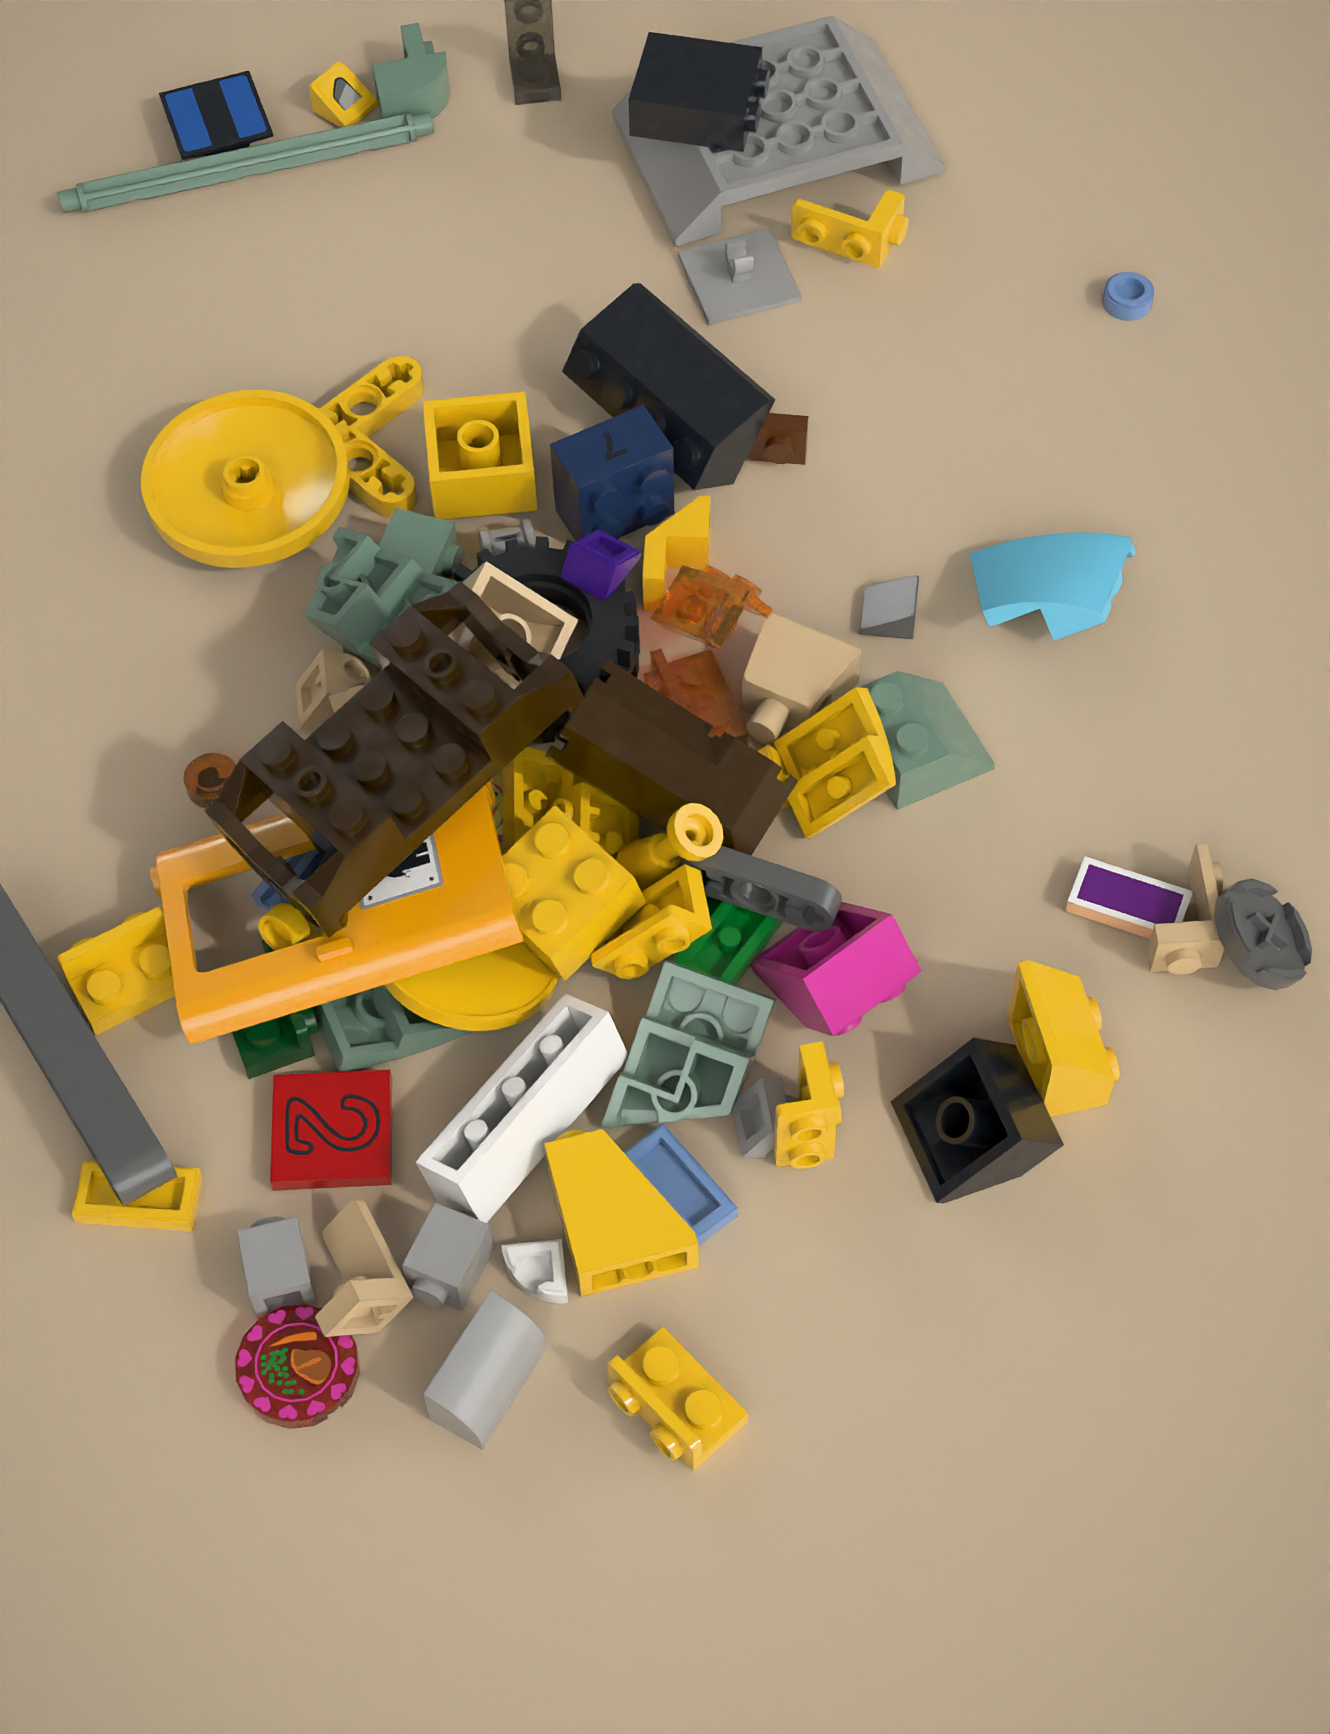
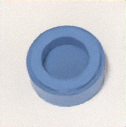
M1134 272L1115 274L1106 282L1103 306L1110 315L1117 319L1126 321L1140 319L1147 315L1152 307L1154 287L1150 280L1141 274Z

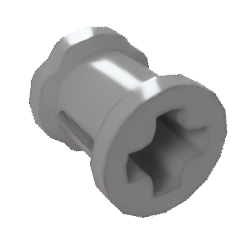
M529 517L521 519L520 525L494 530H488L486 526L478 527L481 551L487 548L494 557L506 552L505 541L517 539L520 549L535 547L536 544Z

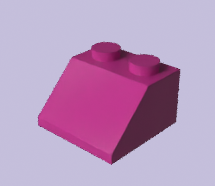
M845 902L841 903L834 922L828 930L817 932L797 927L758 955L750 965L754 973L806 1028L833 1037L845 1034L856 1028L862 1021V1015L877 1004L890 1001L899 996L905 990V984L922 972L892 914Z

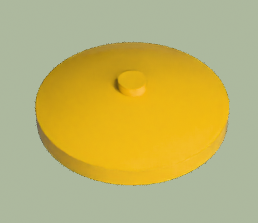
M259 389L240 390L216 395L194 404L181 412L156 436L145 456L141 472L143 501L151 523L162 539L173 549L190 559L207 565L227 568H247L274 563L308 547L321 537L336 520L344 506L350 486V467L345 445L334 423L321 410L303 399L282 392Z

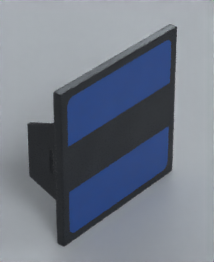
M249 70L159 93L182 160L246 148L252 142L274 137Z

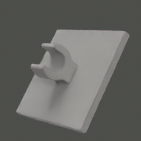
M769 228L678 251V258L708 325L801 302L802 296Z

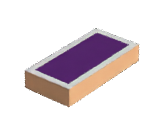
M1084 856L1065 911L1151 939L1154 924L1183 922L1193 891Z

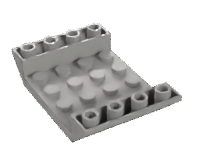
M833 15L730 42L763 47L762 68L770 69L767 96L765 99L758 98L757 103H761L757 133L749 132L744 152L630 136L628 99L631 90L612 109L616 125L675 247L720 235L721 206L885 161L888 162L900 185L941 174L945 170L943 161L875 41Z

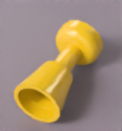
M689 803L677 809L669 818L667 834L658 833L624 844L618 851L616 861L634 876L642 892L672 873L679 865L682 857L688 861L699 862L716 854L721 848L723 841L722 826L718 817L709 808L702 804Z

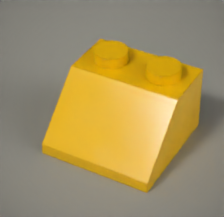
M1030 960L1018 962L1007 1020L1016 1047L1050 1117L1108 1105L1114 1082L1119 1081L1120 1072L1113 1048H1104L1098 1030L1102 1028V1019L1095 997L1086 996L1080 976Z

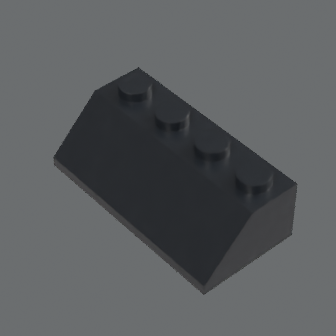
M633 283L580 329L562 370L569 379L612 417L644 405L673 447L674 473L693 490L734 484L776 400L641 283Z

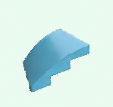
M1077 532L1054 533L1008 541L971 552L970 558L982 612L989 627L1041 609L1053 641L1105 623L1112 607L1111 599L1118 593L1123 582L1121 569L1127 557H1134L1136 551L1131 537L1105 533Z

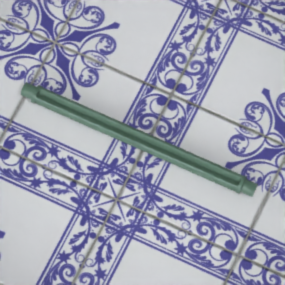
M409 112L367 121L362 125H348L77 183L76 188L58 191L63 213L80 209L84 213L126 204L131 200L140 198H154L242 179L247 175H260L353 155L363 150H376L417 141L419 136L433 134L434 127L430 112L413 116Z

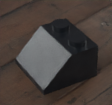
M973 1037L891 1101L936 1203L944 1204L1021 1177L1064 1146L1028 1069L1014 1044Z

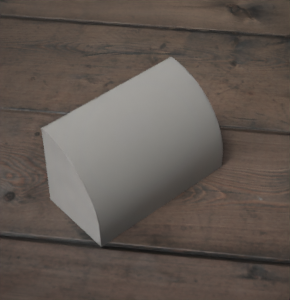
M491 1290L423 1394L428 1415L432 1422L482 1450L548 1347L546 1338L539 1327L521 1310Z

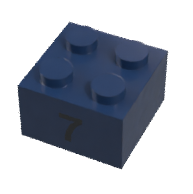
M644 405L550 444L555 511L575 541L598 529L619 539L645 526L656 525L666 517L675 514L673 447Z

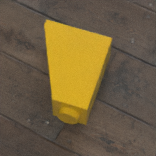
M603 1129L592 1132L572 1130L561 1134L555 1141L544 1143L547 1170L581 1297L699 1267L698 1240L695 1232Z

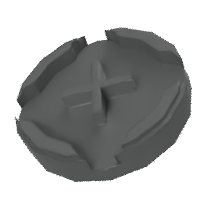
M1252 878L1241 880L1225 889L1216 900L1214 920L1218 937L1228 957L1241 973L1254 983L1271 990L1287 988L1306 975L1307 972L1304 971V968L1311 963L1312 946L1308 930L1294 906L1289 902L1282 905L1278 899L1272 896L1278 891L1270 884Z

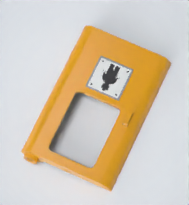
M491 780L347 912L348 922L346 926L330 938L323 935L208 972H198L187 901L188 889L252 870V868L225 840L221 833L158 852L156 856L157 864L150 867V876L153 887L162 900L176 1006L182 1029L190 1045L524 942L522 931L516 918L491 806L496 805V799ZM284 813L244 825L276 858L281 855L285 859L316 849L304 831Z

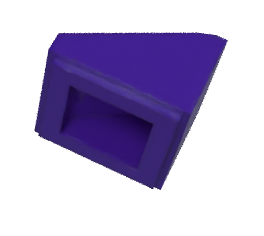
M598 529L570 544L562 570V578L587 593L604 600L614 592L639 561L641 552Z

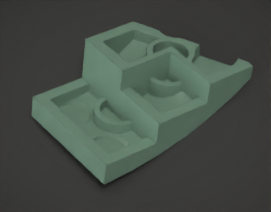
M339 527L333 536V541L338 547L333 562L330 565L322 566L317 579V589L310 597L304 617L312 625L345 648L383 669L369 642L409 606L446 593L458 582L424 572L411 557L380 549L367 534Z
M669 960L665 961L647 1014L641 1019L624 1071L618 1076L601 1126L613 1129L630 1125L730 1115L747 1079L777 999Z
M385 985L312 1007L338 1072L401 1059L432 1049L473 1032L445 1027L418 1016L395 999Z

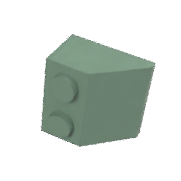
M897 671L860 686L868 688L888 740L894 765L896 785L888 789L886 793L897 810L994 770L995 763L943 682Z

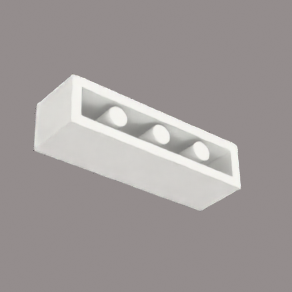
M565 993L416 1161V1164L439 1204L485 1223L490 1220L545 1156L544 1143L555 1141L558 1136L565 1133L627 1061L629 1055L608 1011Z

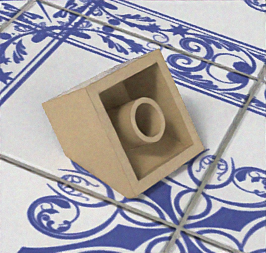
M487 561L462 582L485 602L502 623L537 651L552 654L558 660L560 659L578 619ZM463 622L448 635L511 688L515 689L522 682H517L502 669L493 655Z

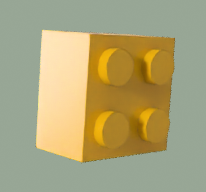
M525 391L423 401L429 482L435 518L448 520L538 511Z
M556 805L502 856L516 918L524 939L523 943L564 981L575 973L591 957L593 952L598 950L647 902L634 876Z

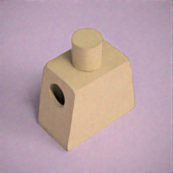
M769 611L764 619L742 680V708L746 712L753 714L746 725L748 733L761 743L773 744L783 728L791 731L852 690L859 681L861 649Z

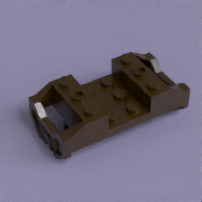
M461 581L446 593L409 606L369 642L383 670L305 740L284 721L279 723L239 759L218 799L205 810V813L225 840L272 889H275L280 897L286 901L288 900L291 906L299 910L305 920L315 930L329 938L343 926L339 920L560 715L565 711L575 712L586 701L570 668L552 654L537 651L502 623L485 602ZM463 622L493 655L502 669L517 682H522L515 689L511 688L448 635ZM267 799L304 831L320 854L326 852L331 856L306 880L301 879L288 861L281 855L276 858L242 824Z

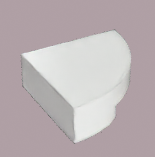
M562 1239L501 1245L506 1269L519 1288L530 1296L545 1302L568 1303Z

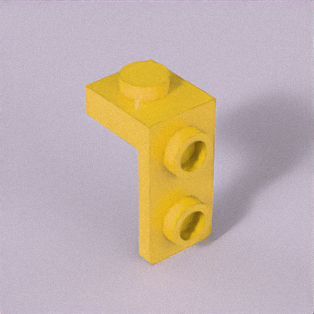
M887 189L868 221L798 198L792 206L791 237L809 246H815L847 257L853 261L880 268L893 244L899 246L906 235L909 218L903 216L905 195Z

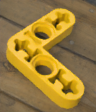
M395 356L383 361L319 408L339 431L345 445L348 462L359 457L372 461L370 467L363 471L350 470L349 490L377 514L385 518H391L395 508L412 511L417 503L414 477L411 473L368 438L416 403L423 395L424 382L421 365L415 359L408 356ZM361 402H369L377 406L373 412L367 415H356L350 411L354 405ZM383 486L391 492L384 495ZM400 490H402V493H401V494H399V495L395 494V493L399 492Z

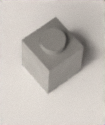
M435 1202L402 1264L409 1289H411L412 1295L419 1301L435 1308H443L447 1304L463 1311L494 1250L490 1224Z
M278 1216L267 1217L256 1221L250 1228L237 1231L248 1294L258 1320L267 1319L270 1314H276L279 1310H284L287 1314L295 1312L296 1308L300 1306L304 1309L318 1306L306 1244L297 1217L288 1219Z

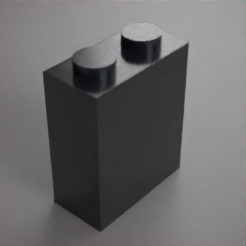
M649 32L628 99L630 136L744 152L749 132L757 133L761 103H757L758 98H766L769 87L770 69L762 68L763 47Z

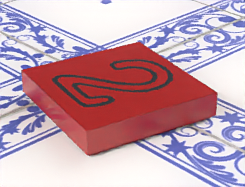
M390 1069L273 1075L270 1184L273 1191L392 1185V1074Z

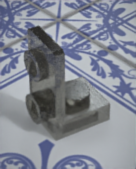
M504 0L509 67L515 105L560 101L561 88L555 56L552 0Z

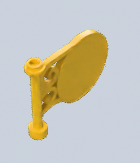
M287 903L276 904L258 923L259 932L263 940L273 950L304 942L310 935L308 922L299 910ZM347 913L339 920L345 926L348 922ZM521 942L385 984V987L403 1006L428 1021L458 1030L490 1031L519 1024L538 1013L551 999L559 976L527 945Z

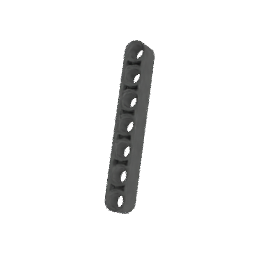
M0 884V1002L117 1198L125 1207L178 1177L153 1130Z

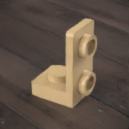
M322 648L295 684L300 729L315 731L333 715L328 696L347 691L355 686L366 685L383 669L360 656Z
M351 1200L322 1232L327 1248L344 1280L334 1289V1297L315 1316L325 1337L379 1333L414 1298L364 1200Z

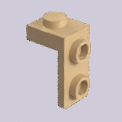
M1208 843L1195 844L1188 868L1198 921L1154 924L1147 950L1150 972L1169 971L1172 974L1184 975L1202 968L1219 967L1224 947L1217 934L1214 911L1216 900L1223 892V874L1220 863L1211 861Z

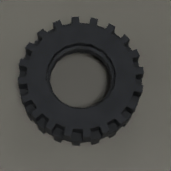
M536 536L535 547L520 549L517 539L505 541L506 552L494 557L487 548L476 553L478 567L472 571L461 564L454 571V579L457 582L465 581L487 561L549 602L560 604L578 613L585 621L587 629L585 640L576 651L560 661L571 669L582 694L589 683L593 682L596 677L603 682L607 677L597 671L606 659L636 678L638 677L640 635L637 600L634 591L626 592L624 578L614 592L602 600L565 581L562 578V570L569 546L574 541L567 540L562 550L549 548L548 537ZM565 711L542 732L543 743L555 742L554 731L562 728L571 712Z

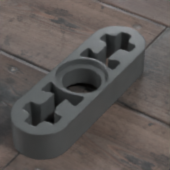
M721 846L713 856L699 862L688 861L682 857L677 867L678 869L686 864L701 870L706 896L810 931L820 932L831 928L842 903L840 892L825 880Z

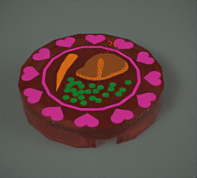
M308 1304L282 1306L260 1317L242 1338L235 1356L236 1382L247 1405L267 1423L288 1429L315 1426L327 1420V1415L335 1412L339 1406L342 1408L354 1393L360 1376L357 1344L352 1335L324 1336L315 1318L322 1308Z

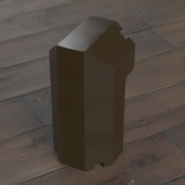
M606 659L597 672L607 678L603 682L596 677L593 682L589 683L583 693L586 701L575 712L570 713L556 736V739L564 743L563 748L559 750L551 746L545 757L667 833L669 818L677 809L689 803L702 804L709 808L719 819L723 830L721 846L752 856L798 780L791 774L782 775L778 780L776 777L782 769L778 764L726 732L721 737L716 734L713 738L708 736L713 725L702 720Z

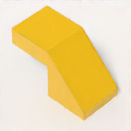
M710 496L697 497L645 536L642 578L644 610L665 611L667 568L709 570Z

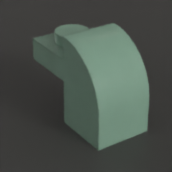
M419 23L402 25L400 28L404 59L372 64L376 99L381 118L409 112L412 116L430 112L431 118L434 119L445 109L450 97L446 52L435 53L432 41H423Z

